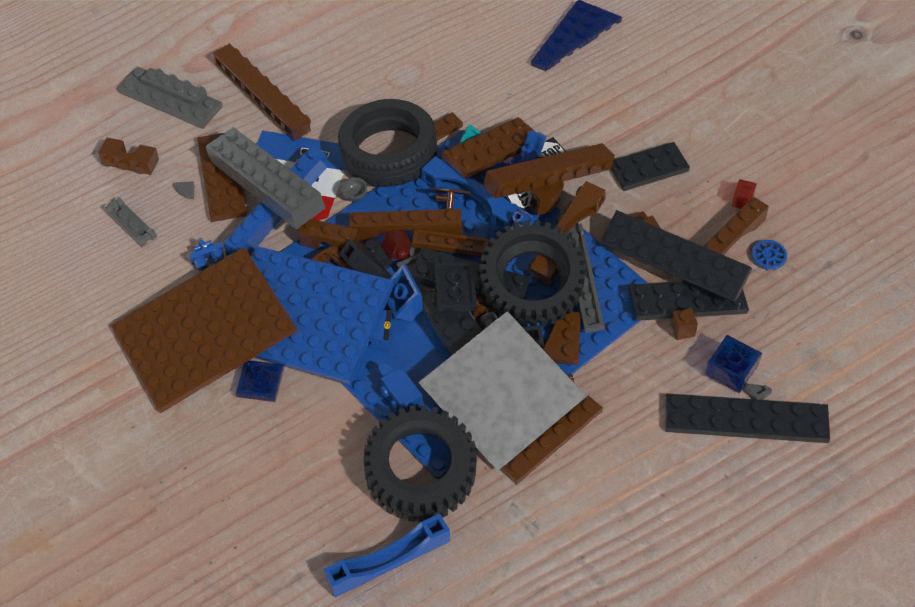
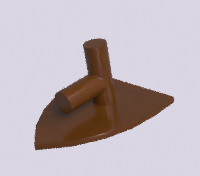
M429 188V190L447 191V195L437 194L435 197L436 201L446 202V209H453L455 192L473 193L452 189Z

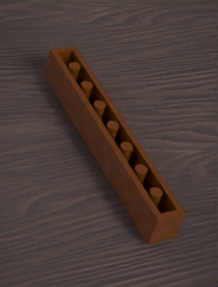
M229 43L213 52L215 65L293 141L311 132L309 116L307 114L304 115L296 104L294 105L287 95H283L279 88L270 82L267 76H263L259 69L250 63L247 57H243L237 48H234Z
M603 143L489 170L486 173L483 186L497 199L611 170L615 155Z

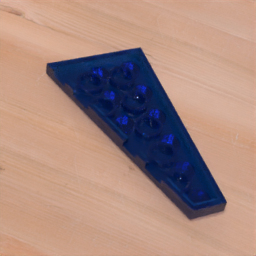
M577 0L531 60V66L545 72L560 63L562 58L572 55L574 50L577 48L581 49L599 37L601 32L611 29L613 24L620 23L622 16Z

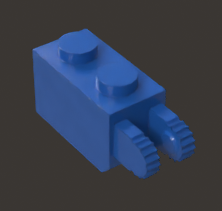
M381 363L378 366L379 378L381 379L380 391L385 398H389L395 412H398V409L404 408L407 413L410 412V406L415 405L417 410L423 405V395L404 370L397 369L394 371L388 363Z

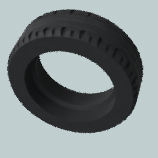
M382 99L360 106L344 120L338 134V144L343 166L354 178L363 179L368 185L392 187L411 182L422 175V168L437 155L436 131L432 118L420 106L405 100ZM398 130L407 132L417 138L407 149L390 155H375L359 148L365 139L382 131Z

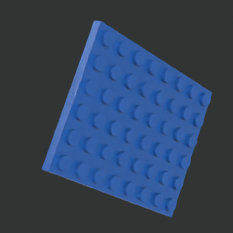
M256 246L251 258L291 318L298 332L254 358L351 384L395 285L394 281Z

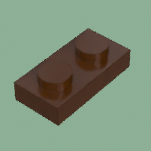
M453 112L434 122L436 140L438 141L463 127V122Z

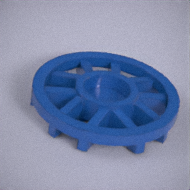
M762 240L754 245L752 259L755 265L765 268L766 271L768 269H774L775 271L777 268L785 265L787 251L783 245L776 241Z

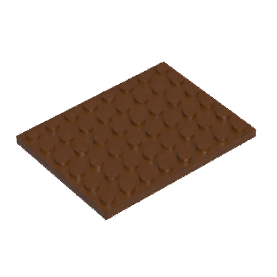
M245 247L111 324L112 329L160 413L298 332Z

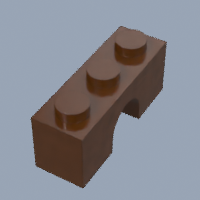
M108 137L98 152L102 165L134 171L140 174L151 175L159 161L157 149L154 147L139 145L136 151L127 153L122 140Z
M314 219L307 221L299 230L301 246L319 249L321 242H327L333 246H338L341 252L349 239L359 243L358 229Z

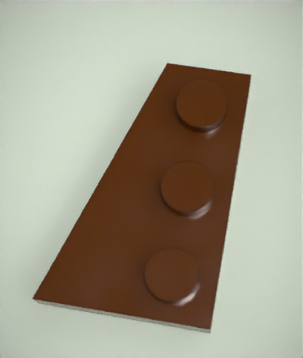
M566 312L564 319L560 320L558 317L543 349L556 364L578 365L581 312H571L570 314Z

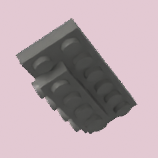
M137 66L117 88L118 93L201 129H204L223 107L221 101L207 96V91L204 87H195L188 80L181 81L174 74L167 75L160 68L145 70Z

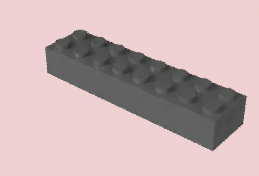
M231 128L205 146L210 161L295 229H298L325 209L321 193L236 128Z

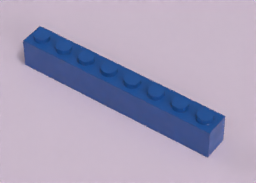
M311 146L290 170L312 185L327 168L326 153ZM260 202L224 242L227 257L245 247L250 255L282 218L264 203Z

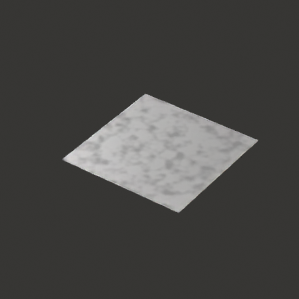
M508 312L504 313L419 382L442 410L449 412L450 419L454 415L458 418V426L462 422L464 423L466 432L470 431L476 448L497 471L586 397Z

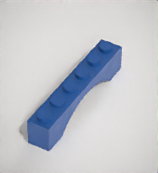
M436 156L422 168V181L433 188L473 192L472 194H464L478 201L487 210L492 224L503 232L504 227L508 225L511 227L514 221L512 216L515 211H520L521 209L518 205L511 203L504 197L495 199L473 177L463 178L445 160H441Z
M439 513L422 521L404 537L381 550L362 557L343 559L325 568L326 582L336 598L450 542V529Z

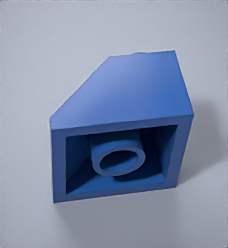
M403 264L390 279L394 281L395 285L387 303L396 319L412 322L423 310L422 296L407 265Z

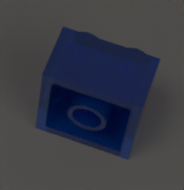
M726 335L708 361L705 375L741 393L759 366L762 352Z

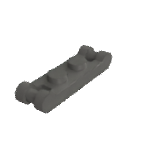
M120 197L114 199L113 203L103 206L105 212L140 247L146 245L148 240H153L157 237L155 231L149 228Z

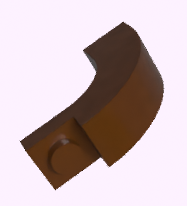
M564 182L531 190L527 205L536 215L554 210L559 204Z

